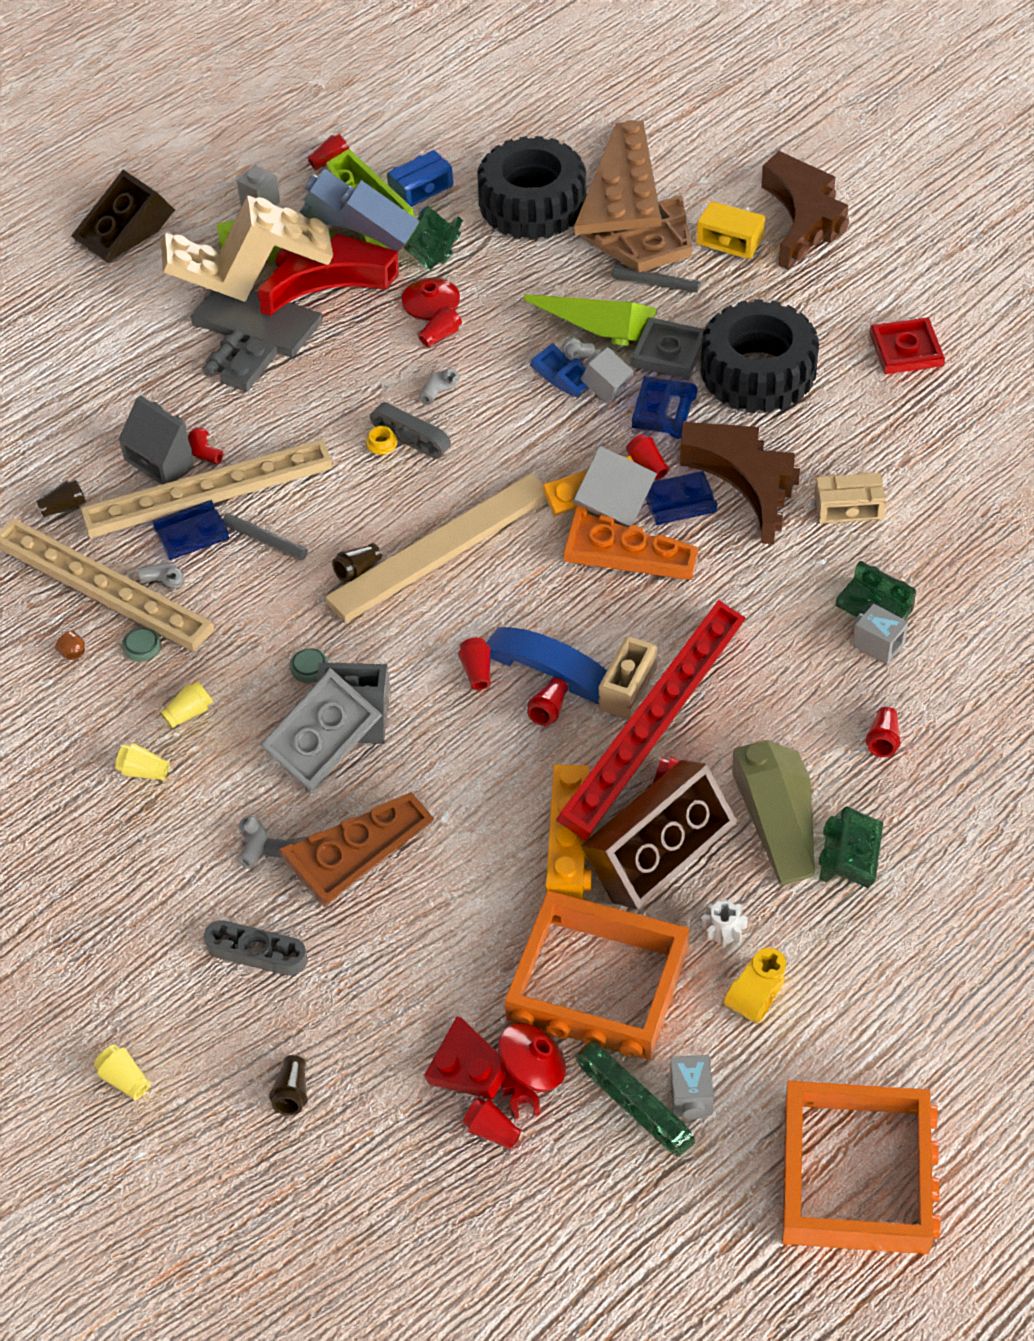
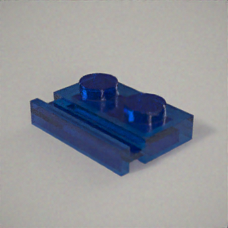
M704 471L654 481L645 498L649 510L654 516L656 525L717 512L718 503L713 498V492Z
M212 500L152 521L154 531L157 533L169 561L229 539L228 530L217 509H215Z

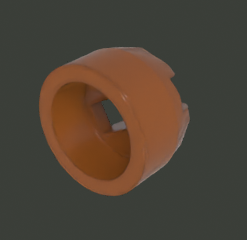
M67 631L58 639L55 649L64 658L75 660L84 654L85 642L75 631Z

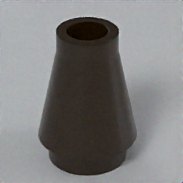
M75 479L71 482L66 480L43 498L36 500L45 518L49 515L80 509V505L86 503V499Z
M370 543L366 546L339 552L332 561V567L336 576L341 581H352L361 576L374 563L381 560L382 554L375 543Z
M290 1055L283 1059L281 1070L269 1094L272 1108L283 1115L300 1113L302 1107L308 1101L305 1077L306 1062L299 1056Z

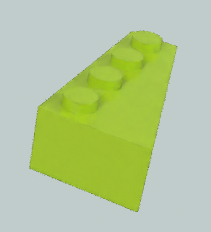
M350 149L326 163L328 171L347 185L355 188L362 180L414 217L412 207ZM417 226L411 234L410 238L418 233ZM357 232L361 241L389 248L375 239Z

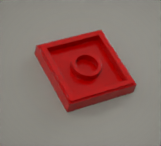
M929 317L870 325L869 334L884 374L944 366L945 357Z

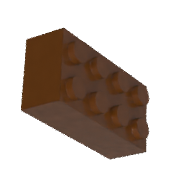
M680 760L586 840L581 847L612 903L638 910L734 826L737 820L708 765Z

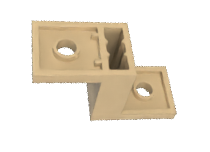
M247 196L220 252L211 246H201L190 242L184 236L171 235L165 232L161 240L163 272L245 302L274 245L329 265L333 252L328 226L319 219L303 217L290 208L282 209L272 205L264 198L256 199Z

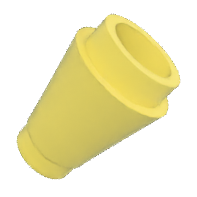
M196 681L192 685L188 683L160 713L171 728H174L208 711L207 707L213 701L203 686Z
M135 743L131 745L123 744L116 759L115 770L121 771L123 776L164 781L169 770L170 761L164 760Z
M113 1044L107 1047L94 1062V1068L98 1071L97 1076L130 1096L133 1100L139 1099L150 1087V1082L125 1048H119Z

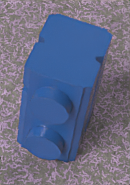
M435 150L419 155L414 160L397 166L387 173L388 186L411 207L454 186L451 164L444 158L442 159L441 155Z

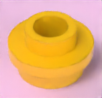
M377 426L370 430L366 438L367 449L377 455L388 454L396 448L397 437L390 428Z

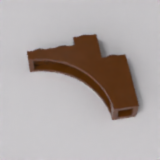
M781 151L774 154L763 165L761 188L774 195L785 206L792 219V228L780 243L779 266L789 270L797 261L799 262L804 258L807 251L813 246L818 245L821 239L831 243L839 234L842 235L847 230L849 225V205L835 199L836 176Z
M683 422L680 466L708 472L736 488L747 499L757 515L761 530V543L774 544L775 531L782 532L783 512H777V507L784 508L785 497L791 498L792 485H799L800 466H794L795 453L764 451V440H758L759 427Z

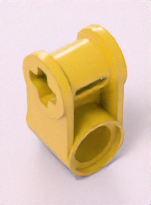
M774 948L759 950L741 976L736 978L724 999V1005L755 1024L760 1023L768 1012L773 1000L783 988L785 982L784 973L787 966L784 955Z

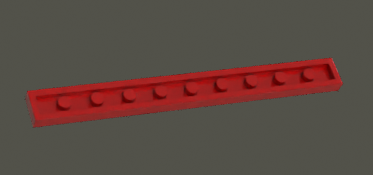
M720 600L716 602L562 809L556 819L557 822L585 841L588 839L740 629L746 617Z

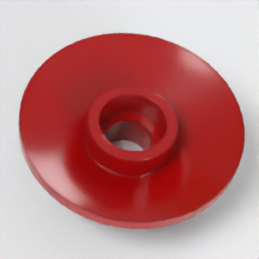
M442 278L417 280L411 283L402 294L404 310L409 315L421 320H431L439 308L444 309L446 306H450L456 310L460 303L458 288L450 281Z
M525 1023L513 1024L502 1032L498 1041L499 1056L507 1072L518 1083L538 1092L552 1091L562 1083L566 1074L565 1059L559 1046L547 1033Z

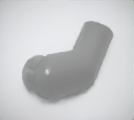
M250 815L244 817L239 823V829L243 832L247 846L238 857V861L243 866L251 869L263 854L264 844L269 838L262 822L257 821L254 816Z

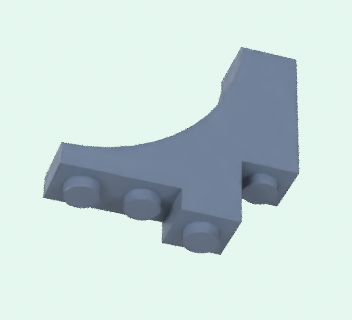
M325 168L319 176L313 174L304 186V189L308 192L303 198L305 204L300 210L303 217L309 219L316 218L325 225H336L357 231L375 239L392 250L399 251L406 244L420 222L361 180L354 188L344 183Z

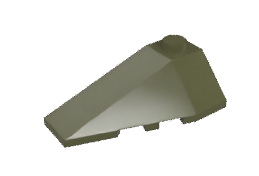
M769 740L734 748L732 774L780 886L815 877L811 779L799 752Z

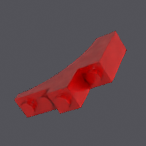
M335 234L330 239L333 257L329 265L286 249H281L276 257L278 268L274 270L265 283L260 285L257 297L260 300L261 314L272 316L277 310L292 300L324 289L370 287L386 291L399 275L398 251L340 234Z

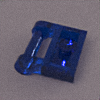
M644 376L632 417V428L669 433L671 437L681 439L683 422H687L692 401L697 397V386L689 382ZM672 396H679L680 402L675 419L667 418Z

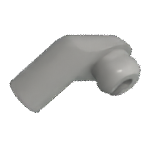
M571 337L563 342L562 351L566 358H589L595 353V346L593 343L580 342L577 338Z
M448 368L445 371L431 374L419 395L420 401L430 405L433 403L437 393L454 388L459 379L457 371Z
M169 562L138 568L141 584L159 581L167 587L177 588L184 581L183 572Z

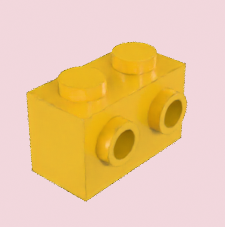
M710 201L697 222V244L751 260L764 238L765 216Z

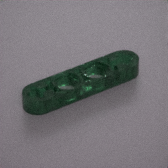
M589 1041L575 1054L576 1061L581 1069L670 1153L676 1157H681L695 1144V1138L689 1128L601 1046L593 1041Z

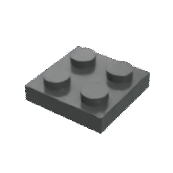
M649 317L631 357V366L690 379L701 353L704 329Z

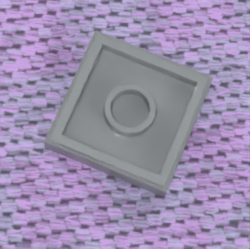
M599 446L572 503L586 508L598 516L603 514L614 518V523L630 528L637 518L657 473Z

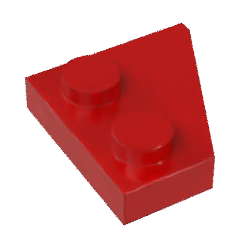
M456 1016L424 1077L429 1085L493 1100L508 1072L501 1062L499 1053L462 1017Z

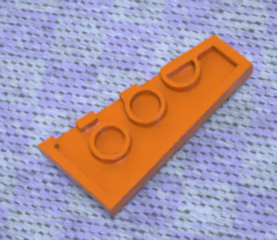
M580 506L576 507L564 550V562L686 580L693 579L698 557V547L661 534L656 537L645 534L643 528L632 524L630 528L614 523V518L603 514L600 517L593 516L587 513L586 508Z

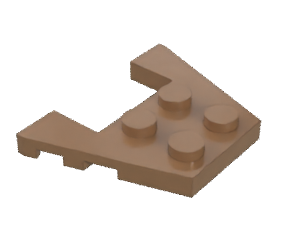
M681 195L658 202L660 215L664 218L661 220V226L629 229L616 234L610 231L580 235L584 240L638 273L692 257L691 239L686 221L683 197Z

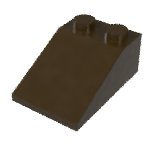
M123 169L71 237L109 263L156 234L175 209L160 194Z

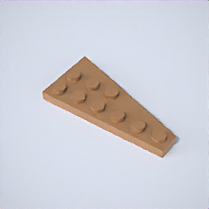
M628 120L615 124L574 225L575 235L661 226V215L643 120Z

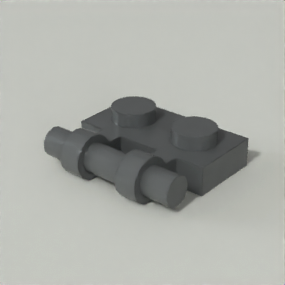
M234 330L231 335H226L220 342L221 347L218 351L212 352L206 359L207 364L203 367L202 371L208 377H212L217 371L221 373V383L248 392L277 356V345L252 336L245 344L241 343L240 341L244 338L243 333L239 330ZM230 354L234 355L231 361L226 360Z

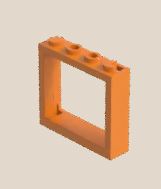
M548 890L505 999L506 1020L533 1025L557 1038L569 1037L583 1041L592 1048L601 1049L604 1047L618 1051L628 1058L633 1055L651 1061L689 948L690 928ZM551 924L668 955L643 1029L523 996Z
M787 1080L782 1244L929 1255L933 1239H940L941 1227L940 1215H933V1202L939 1201L940 1182L938 1177H932V1165H938L939 1144L938 1141L931 1140V1129L937 1128L938 1107L937 1105H931L930 1089ZM803 1107L917 1114L919 1225L801 1217Z

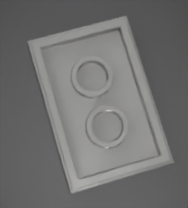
M330 668L262 741L260 746L310 792H313L380 719L382 714Z

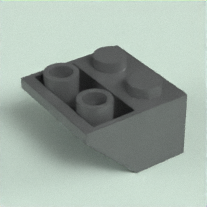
M140 395L136 398L119 437L124 460L160 484L177 481L194 467L191 456L192 449L186 433V424L180 417L173 416L163 410L158 403L151 402Z
M319 662L316 683L331 668L382 714L380 719L358 743L384 744L390 698L387 664Z

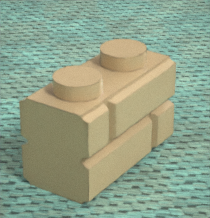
M859 472L854 475L837 476L836 474H827L823 477H816L814 500L819 524L884 519L886 497L881 473Z
M630 636L624 638L599 685V709L625 719L632 717L649 685V680L652 679L657 669V647L654 644Z

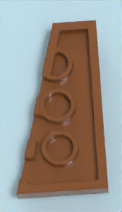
M410 792L377 806L368 813L356 818L347 819L340 822V825L326 831L312 834L303 841L282 847L278 853L322 906L326 907L433 822L434 817L416 796Z

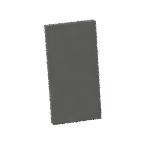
M251 290L245 302L212 291L191 315L192 324L224 335H231L234 330H239L244 335L241 341L247 342L252 336L277 345L279 354L294 358L323 321L322 313L290 302L277 310L272 316L261 314L260 300L257 297L258 292Z

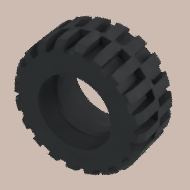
M523 136L519 137V140L513 141L510 139L505 141L502 146H495L483 158L477 171L479 207L483 218L491 227L497 228L500 233L506 236L511 234L516 239L528 237L529 240H537V237L544 236L546 239L553 237L554 233L558 232L561 234L568 229V226L572 227L576 223L586 198V168L581 157L575 150L572 151L569 145L565 143L560 144L558 140L553 138L549 140L544 139L543 136H535V138Z
M755 299L751 303H747V301L738 302L734 307L729 305L721 311V314L717 313L703 331L701 343L702 380L705 382L709 392L712 395L715 394V397L723 404L728 402L731 408L737 410L743 408L750 413H755L756 410H764V413L773 412L776 408L780 410L791 406V402L797 403L813 387V382L816 379L819 351L817 331L804 314H797L795 308L789 305L784 307L777 301L772 300L771 303L763 302V299ZM761 352L771 354L776 357L772 359L758 360L751 359L742 355L747 353Z

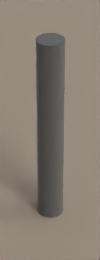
M616 266L613 268L612 278L699 292L700 281L645 271L638 273L633 269Z
M230 513L225 514L223 517V525L295 558L304 560L308 554L307 548Z

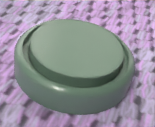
M137 628L130 631L124 637L122 648L125 656L130 660L147 661L158 654L161 648V641L155 631L149 628Z
M313 648L298 651L290 660L292 676L301 682H315L317 680L319 662L328 663L327 656L322 651Z

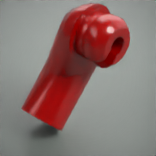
M193 428L188 435L192 455L218 465L223 458V451L208 445L207 436L209 432L206 429Z

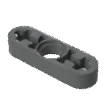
M382 402L370 414V420L375 427L386 426L390 428L398 441L432 458H440L451 447V441L443 430L389 403Z
M224 920L211 923L204 932L207 951L216 958L287 976L299 974L305 969L308 962L304 944L299 939ZM223 935H227L228 940L223 939L220 944H216L215 939H221ZM255 941L263 942L266 945L265 949L259 954L253 955L245 951L246 947ZM291 952H296L297 957H291L289 961H284L283 956L286 957Z

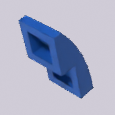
M554 343L535 356L530 363V366L543 378L569 395L577 397L588 388L580 380L586 369L583 366L584 364L578 358L572 361L566 358L564 353Z

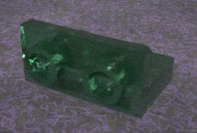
M426 206L421 210L417 218L420 222L406 242L404 249L431 270L438 263L444 264L452 255L451 246L461 235L459 228L463 219L458 216L451 223H448L429 206Z
M859 561L855 567L854 578L836 597V607L857 617L860 613L865 614L875 604L906 620L914 610L916 589L906 582L899 581L882 572L877 567Z
M845 806L835 816H830L823 829V835L826 838L824 849L819 857V865L821 866L819 879L828 882L837 874L866 888L876 882L883 822L848 806Z

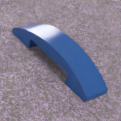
M497 627L486 644L491 648V659L509 667L514 661H517L554 678H560L569 683V692L599 704V685L607 670L575 648L546 635L512 627Z

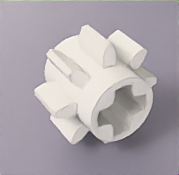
M723 898L722 901L714 905L711 903L707 904V915L701 916V928L708 929V941L714 940L722 944L723 947L734 940L741 941L742 930L747 929L748 917L740 916L742 906L740 903L735 905L727 901L726 898Z

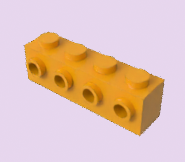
M554 764L546 893L549 890L584 900V891H591L592 869H586V860L588 858L581 847L585 840L557 822L556 819L588 776L589 765Z

